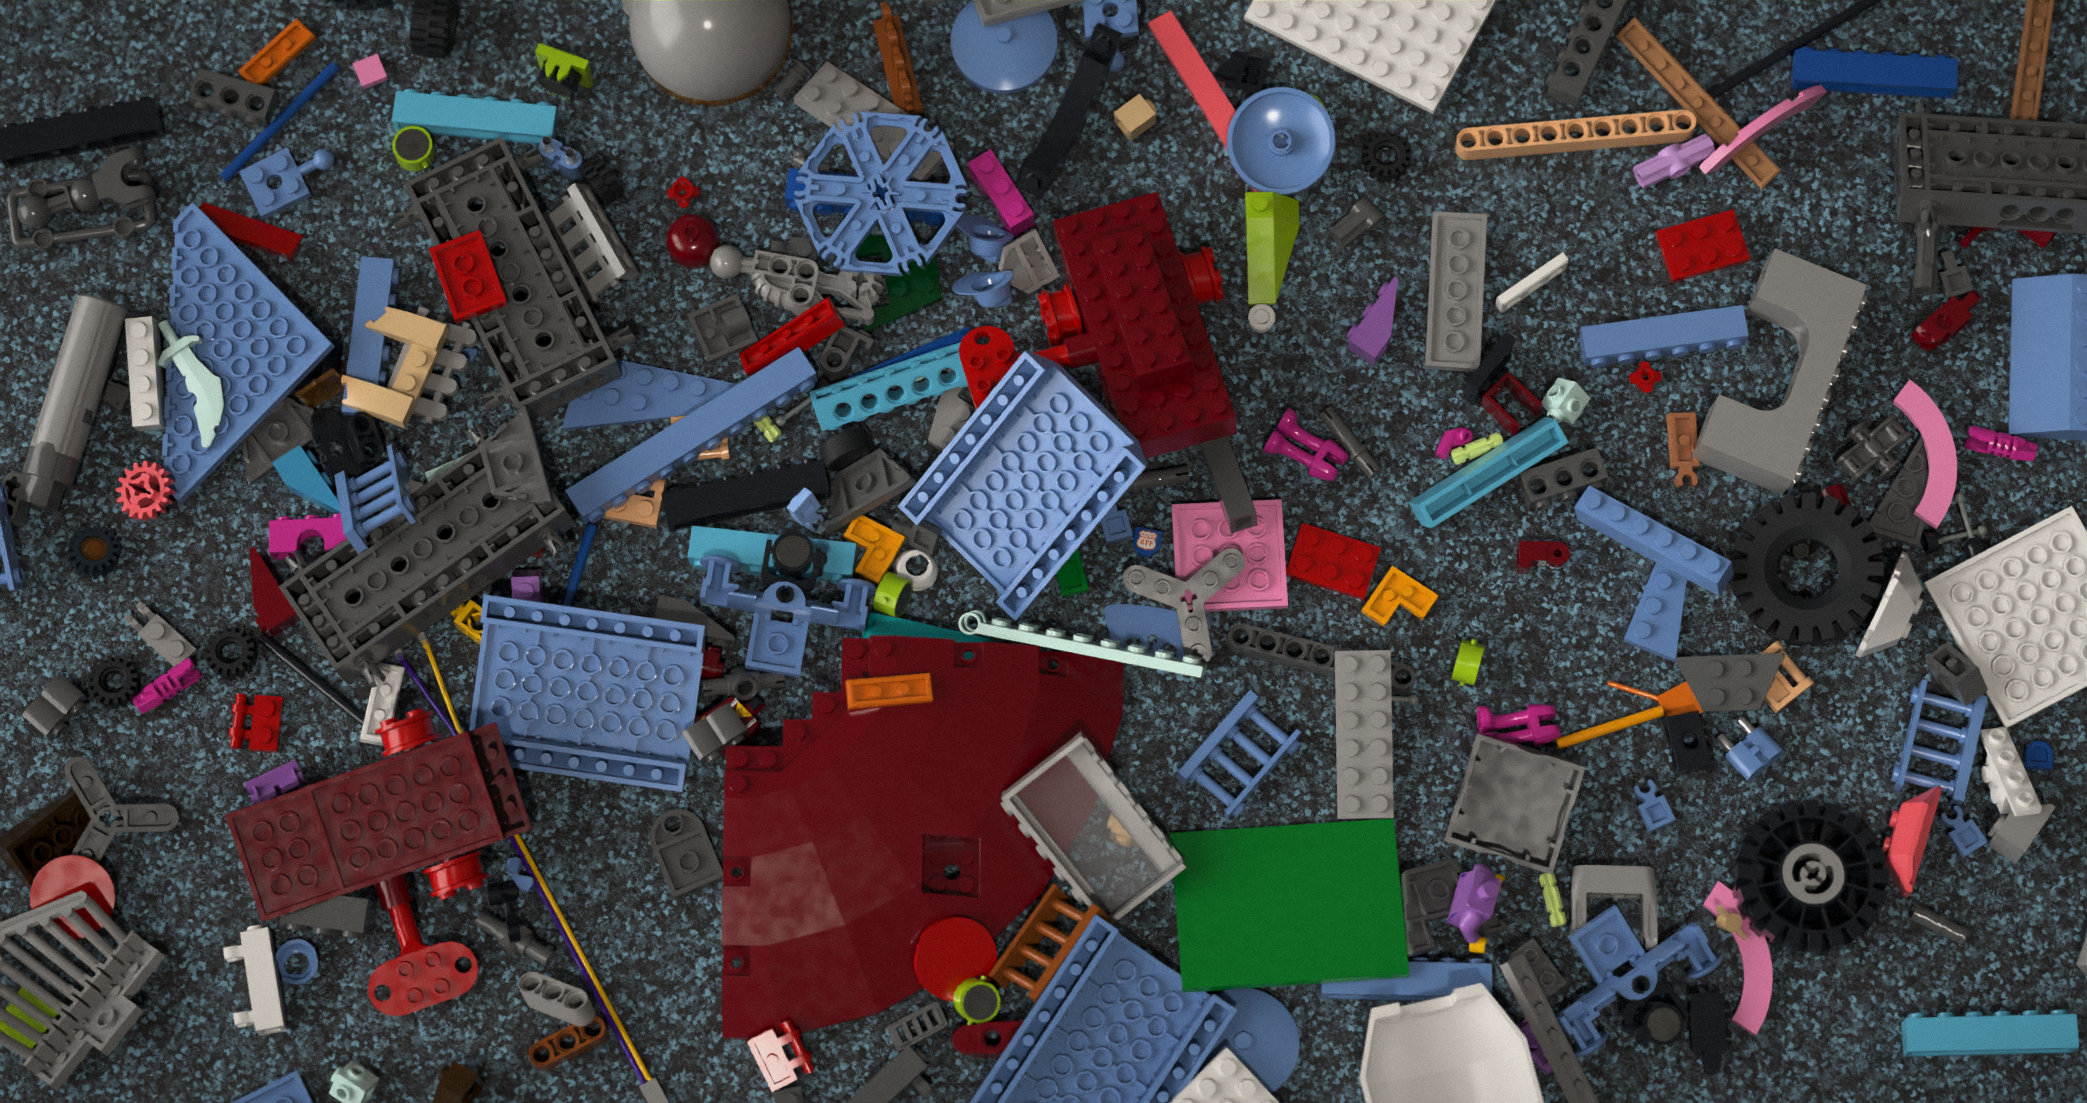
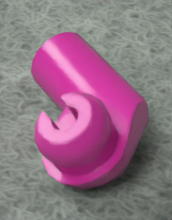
M1464 427L1446 431L1442 436L1435 455L1446 460L1453 447L1464 445L1472 440V432Z

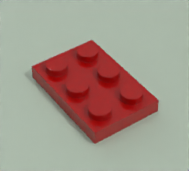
M1734 209L1657 230L1655 233L1671 283L1747 263L1751 259Z
M480 230L428 248L456 324L508 305Z
M1302 523L1286 569V577L1364 601L1381 547Z

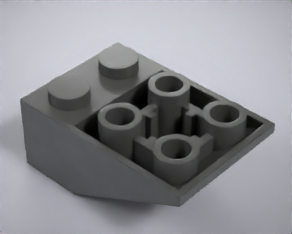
M337 896L281 917L279 922L286 923L287 929L309 932V927H315L314 933L336 936L338 930L343 931L342 936L364 939L365 934L373 935L377 901Z

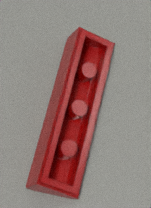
M202 202L199 208L232 241L294 261L303 235Z
M827 297L741 352L739 356L745 373L750 377L797 347L802 352H805L844 327V322L832 300Z

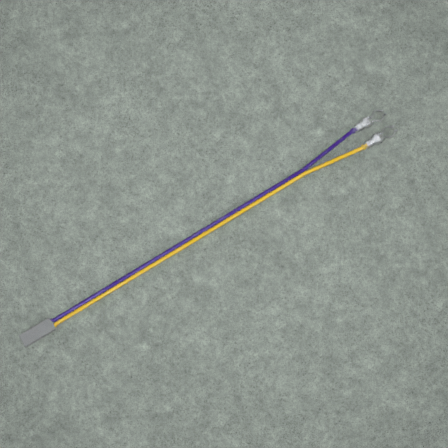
M423 631L416 636V639L423 649L426 650L454 726L406 661L403 648L400 647L393 652V655L405 667L447 725L452 735L464 733L430 648L429 637ZM519 834L508 837L517 855L522 859V864L529 877L534 879V886L636 1072L641 1082L639 1087L647 1102L669 1103L656 1078H652L647 1071Z

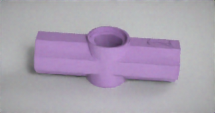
M1706 133L1681 145L1679 143L1672 144L1661 150L1657 156L1634 166L1635 179L1639 186L1645 189L1666 178H1678L1687 173L1692 166L1705 161L1714 153V144Z

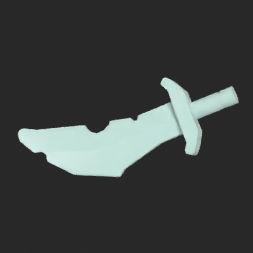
M164 320L158 324V327L170 347L162 352L158 365L166 368L171 361H174L181 374L186 377L185 382L188 392L194 393L197 397L194 411L201 434L202 447L208 448L216 436L215 428L220 425L224 410L221 378L215 376L206 368L191 350L194 345L202 343V338L191 335L184 336L179 340L168 320Z

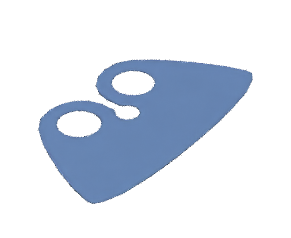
M1113 604L1105 607V619L1111 639L1120 641V646L1125 647L1128 639L1137 638L1143 646H1147L1148 652L1150 646L1148 637L1154 634L1158 640L1153 645V653L1158 651L1164 644H1172L1177 649V658L1183 659V656H1185L1177 611L1133 604Z

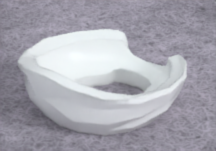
M910 549L901 553L895 560L894 573L912 580L913 591H922L933 586L937 579L938 566L929 554L919 549ZM922 555L929 562L927 570L920 576H913L906 570V562L912 557Z

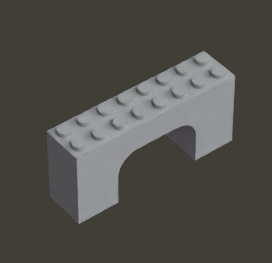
M1775 248L1762 268L1746 313L1788 330L1797 341L1799 357L1781 406L1774 410L1762 411L1719 394L1708 410L1698 436V442L1690 458L1698 459L1701 463L1781 495L1788 488L1792 489L1795 482H1798L1804 468L1800 464L1808 456L1813 442L1810 440L1814 432H1817L1822 421V417L1818 415L1821 414L1823 408H1826L1831 393L1828 391L1832 383L1835 384L1841 369L1838 366L1841 359L1845 358L1850 344L1847 342L1850 335L1854 334L1859 320L1856 318L1859 311L1863 310L1868 296L1864 294L1867 285Z

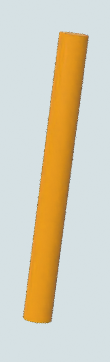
M1661 705L1557 738L1555 739L1558 749L1575 745L1664 716V711Z

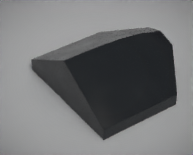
M1235 50L1232 52L1231 57L1218 68L1215 80L1226 88L1258 93L1264 90L1271 57Z

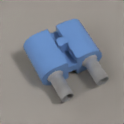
M544 136L539 144V152L544 160V165L554 171H560L562 175L569 179L578 180L582 178L578 169L579 166L584 164L581 154L569 146L563 147V143L549 136Z
M1742 717L1738 720L1737 724L1748 734L1743 742L1740 741L1734 745L1724 734L1718 736L1716 741L1728 752L1725 758L1750 782L1760 775L1765 767H1769L1777 761L1784 753V749L1761 726L1755 729L1745 717Z

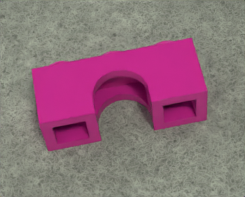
M991 149L968 162V174L981 194H986L996 210L997 218L1006 231L1012 233L1015 237L1034 225V213Z
M340 513L333 514L332 518L307 515L304 519H293L289 516H281L277 520L269 521V553L273 560H284L287 556L290 559H296L293 551L299 550L301 552L303 543L311 537H320L324 540V550L326 553L347 539L343 533Z

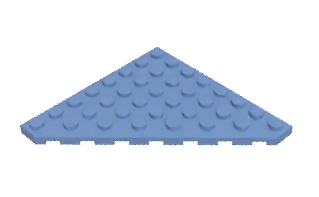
M193 202L173 223L175 246L172 248L171 269L173 270V285H170L169 306L171 307V322L169 324L179 340L184 336L191 335L202 338V343L194 345L191 350L206 368L215 376L221 378L224 410L220 425L215 428L216 436L211 446L208 448L202 447L201 434L194 411L197 397L194 393L188 392L185 382L186 377L181 374L175 362L171 361L166 367L168 387L164 405L166 428L165 434H163L162 456L164 457V469L170 472L168 477L175 481L170 486V489L176 491L173 496L181 503L200 486L335 347Z

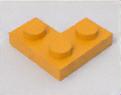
M864 515L851 521L844 534V539L866 549L855 570V574L879 586L880 581L888 572L904 544L905 536Z
M1392 566L1363 607L1361 613L1383 627L1386 626L1399 606L1423 620L1437 601L1439 595Z

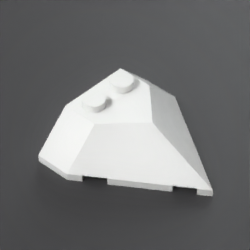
M1903 551L1887 582V589L1875 616L1868 626L1855 654L1859 658L1895 646L1901 637L1906 639L1912 627V623H1909L1912 613L1917 615L1923 599L1919 597L1922 587L1908 554Z

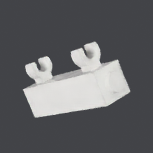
M264 925L250 926L247 928V931L240 932L242 945L223 948L224 958L227 962L244 959L252 1011L233 1014L235 1025L238 1028L254 1024L255 1031L260 1036L288 1031L278 965L275 961L276 952L273 933L268 927L264 928Z

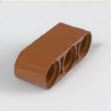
M595 1016L594 1020L586 1026L572 1024L533 1044L529 1050V1059L539 1071L551 1070L601 1045L607 1038V1027L598 1016ZM591 1025L601 1026V1032L597 1036L590 1037L587 1035V1029ZM565 1038H574L576 1042L573 1048L569 1050L561 1048V1043ZM542 1050L549 1051L550 1057L546 1062L540 1063L536 1061L538 1052Z

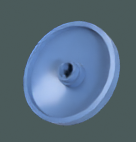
M971 1L956 17L951 31L950 43L954 63L968 82L990 93L1013 94L1034 86L1046 76L1055 61L1058 40L1054 21L1048 11L983 27L975 6Z
M1275 87L1252 95L1237 109L1228 128L1227 149L1230 161L1240 178L1250 187L1260 192H1275L1287 196L1305 191L1316 184L1327 172L1335 152V131L1329 114L1314 97L1294 88Z
M1231 989L1216 994L1217 997L1237 1009V1011L1196 1072L1195 1077L1224 1048H1228L1254 1077L1273 1094L1290 1078L1298 1060L1300 1041L1293 1017L1276 998L1256 989Z

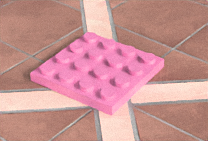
M1282 499L1252 501L1256 510L1257 526L1234 533L1230 532L1219 502L1172 504L1175 578L1187 581L1221 551L1227 548L1239 550L1245 558L1243 570L1204 602L1205 612L1288 608ZM1187 589L1184 590L1185 595L1180 596L1181 601H1186L1189 612H1192V600L1196 599V594H1191L1190 590Z

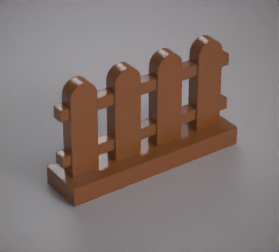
M887 2L880 3L882 19L872 22L893 104L909 115L922 117L924 116V111L899 15L892 16L889 4Z

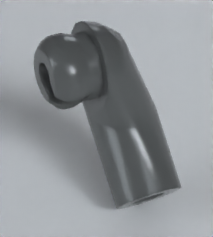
M796 150L792 158L794 167L800 169L806 162L808 153L805 150ZM822 162L818 171L829 172L830 164Z

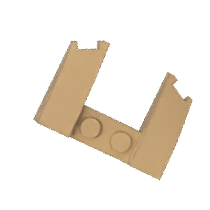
M386 306L384 308L386 313L374 323L369 320L365 328L411 345L391 390L342 375L341 384L347 385V399L342 400V404L406 429L450 331L446 324Z

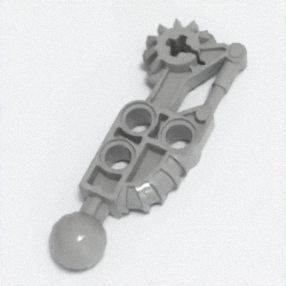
M721 245L714 250L710 257V267L716 276L723 279H732L739 275L740 272L751 274V283L756 286L755 294L757 296H762L763 301L766 303H774L777 308L784 306L785 310L791 311L796 316L801 315L823 301L824 298L821 294L842 297L854 307H836L842 318L859 320L864 325H871L874 322L872 305L879 301L878 294L883 292V285L881 284L882 275L842 271L839 272L838 276L826 274L819 271L817 263L806 258L755 250L754 258L743 257L742 253L731 245ZM777 269L786 270L782 274L775 273L774 271ZM805 273L813 275L810 278L801 277V275ZM859 284H862V285L860 286V288H859V298H858V297H857V287L859 286ZM804 297L807 299V301L799 303L796 301V299Z

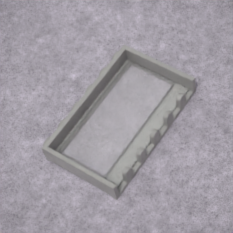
M1082 731L1001 793L1003 801L1000 804L1009 816L1014 814L1021 822L1018 824V827L1027 838L1032 836L1037 842L1036 849L1045 860L1050 858L1055 865L1053 870L1062 882L1067 880L1073 887L1070 891L1080 904L1084 901L1089 908L1092 904L1100 907L1113 921L1111 925L1186 868V861Z

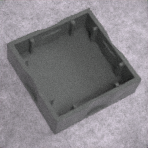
M1478 731L1444 841L1481 853L1496 854L1507 858L1513 863L1552 875L1586 765Z

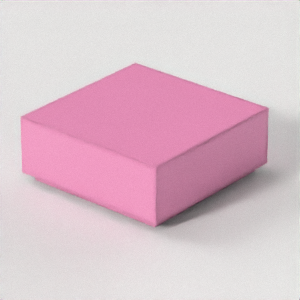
M378 54L352 63L363 90L388 80Z

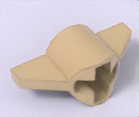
M1718 905L1716 908L1719 916L1716 919V926L1729 932H1735L1740 938L1745 940L1747 935L1740 928L1742 924L1740 915L1725 910L1722 905Z

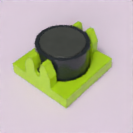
M542 43L538 44L535 53L541 71L537 81L542 87L551 91L553 95H561L564 99L574 96L578 85L591 89L594 79L587 59Z

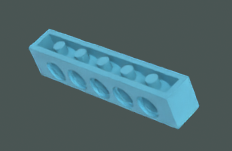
M961 342L809 392L821 430H836L843 424L852 421L860 422L867 419L870 415L879 412L888 413L895 407L904 404H915L922 398L931 395L939 396L949 389L968 386L960 362L959 346ZM946 368L952 369V371L948 374L941 373V371ZM919 377H926V380L923 382H915ZM892 386H900V388L896 391L889 390V388ZM867 394L874 395V397L869 400L862 399ZM840 403H848L845 408H837V405Z

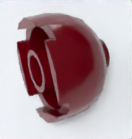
M685 214L677 218L669 226L666 234V248L671 260L689 270L701 269L709 265L712 253L716 248L720 247V237L715 225L705 216L698 214Z

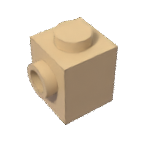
M1138 94L1114 112V123L1131 142L1156 123L1157 109L1149 99L1145 100Z

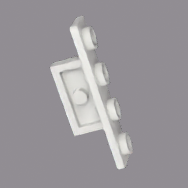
M1998 727L1980 730L1979 736L1987 752L1985 766L1981 768V776L1984 783L1988 784L1991 800L1994 804L1996 803L2000 814L2010 813L2011 810L2014 816L2041 813L2042 806L2007 728Z

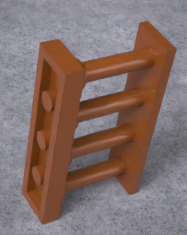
M1052 884L999 961L996 962L989 976L1005 990L1011 981L1030 991L1028 997L1036 1004L1094 915L1096 914L1109 924L1113 921L1100 907L1094 904L1090 906L1086 913L1067 903L1069 897L1057 885ZM1059 913L1079 922L1070 936L1051 926ZM1044 935L1063 945L1054 959L1035 949ZM1028 958L1047 968L1038 981L1018 972Z

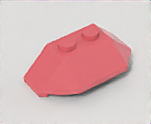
M1936 786L1902 803L1898 811L1893 810L1888 825L1893 827L1891 836H1885L1882 844L1887 858L1884 865L1889 869V874L1902 897L1908 898L1913 891L1942 787Z

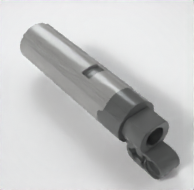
M81 294L76 297L21 474L11 472L2 480V484L8 492L7 509L9 511L13 508V514L9 518L11 528H17L24 524L30 506L57 513L65 488L73 487L126 318L127 310L120 304L88 294Z

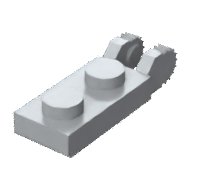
M139 602L136 607L141 614L150 619L144 627L132 615L127 614L124 617L125 621L138 632L137 634L173 667L187 658L191 659L198 652L195 647L158 614L155 615L142 602Z

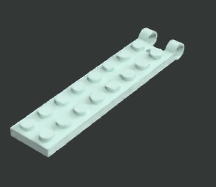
M981 610L967 612L959 619V628L967 635L975 633L1199 678L1206 674L1208 663L1201 662L1202 657L1186 654L1182 659L1174 657L1175 652L1158 649V651L1152 653L1147 652V646L1131 644L1128 645V648L1120 646V641L1104 638L1101 642L1092 641L1093 636L1077 633L1073 637L1066 636L1065 630L1049 628L1045 632L1038 630L1039 625L1023 622L1019 626L1011 625L1012 620L1000 617L992 618V621H990ZM970 616H974L978 621L976 629L972 628L969 624Z

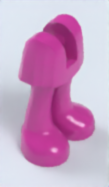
M1290 407L1283 415L1277 429L1271 434L1263 449L1264 452L1270 455L1282 454L1294 459L1309 468L1308 475L1332 482L1337 477L1338 471L1323 460L1324 456L1339 465H1344L1349 458V455L1331 438L1326 441L1300 427L1297 423V413ZM1284 436L1316 452L1315 456L1290 443Z
M1528 704L1526 710L1509 714H1493L1488 706H1478L1476 710L1479 732L1517 744L1532 742L1534 747H1538L1561 736L1558 725L1540 726L1539 721L1556 717L1555 706ZM1526 725L1527 729L1514 732L1491 733V731L1512 726Z

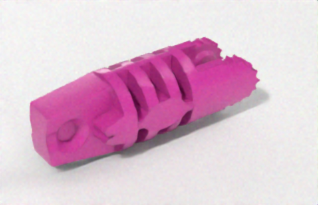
M1970 426L1968 433L1972 438L1965 440L1964 448L1985 454L1992 453L1994 456L2002 458L2008 457L2010 460L2034 462L2038 448L2036 443L2016 435L2013 437L2011 434L1995 433V430Z
M190 658L183 660L168 670L167 674H162L159 678H156L154 683L151 684L150 682L140 693L132 698L133 703L141 714L164 704L165 700H170L178 694V691L181 690L182 692L202 677L198 669L192 670L194 663Z

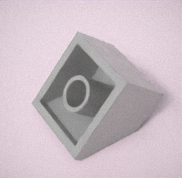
M2052 804L2041 805L2042 810L2039 814L2014 816L2011 810L2007 817L2001 815L1987 834L1992 837L1987 846L2016 864L2056 806Z

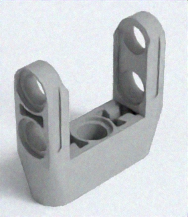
M1577 865L1572 867L1570 934L1587 923L1586 898L1640 899L1641 942L1644 945V951H1650L1657 946V889L1654 868L1612 865ZM1570 942L1571 949H1575L1572 943Z

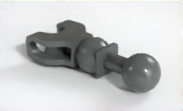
M130 148L111 154L104 162L103 168L99 172L92 174L93 179L79 178L70 187L67 184L63 185L64 194L49 199L40 195L25 197L19 203L17 209L20 222L29 229H41L50 222L53 214L70 209L77 215L80 214L79 210H94L101 202L104 205L116 203L130 210L153 202L156 196L151 187L147 185L130 187L127 185V177L130 171L141 166L144 162L142 150Z

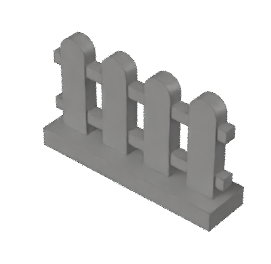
M574 183L567 188L570 195L566 194L562 197L564 203L552 212L546 210L542 213V216L551 234L554 235L555 242L563 257H566L569 261L567 265L574 279H579L582 284L579 289L587 303L590 301L597 303L600 300L598 295L610 286L616 288L621 284L619 279L632 280L639 273L589 185ZM574 219L577 225L563 235L560 228ZM586 241L589 248L576 257L573 250ZM599 263L602 270L589 279L586 272Z
M419 307L416 315L446 324L450 331L446 341L455 343L452 351L442 349L435 363L436 366L445 368L443 375L431 373L424 387V390L435 392L433 400L420 397L413 414L425 417L424 421L426 423L433 424L434 420L444 421L448 418L449 410L441 403L444 395L451 397L458 393L459 386L454 379H451L454 371L463 372L468 368L469 362L461 354L464 346H475L479 338L475 331L471 329L472 326L469 323L463 322L462 327L446 322L444 316L438 315L436 319L429 309ZM404 343L387 389L391 390L411 345Z

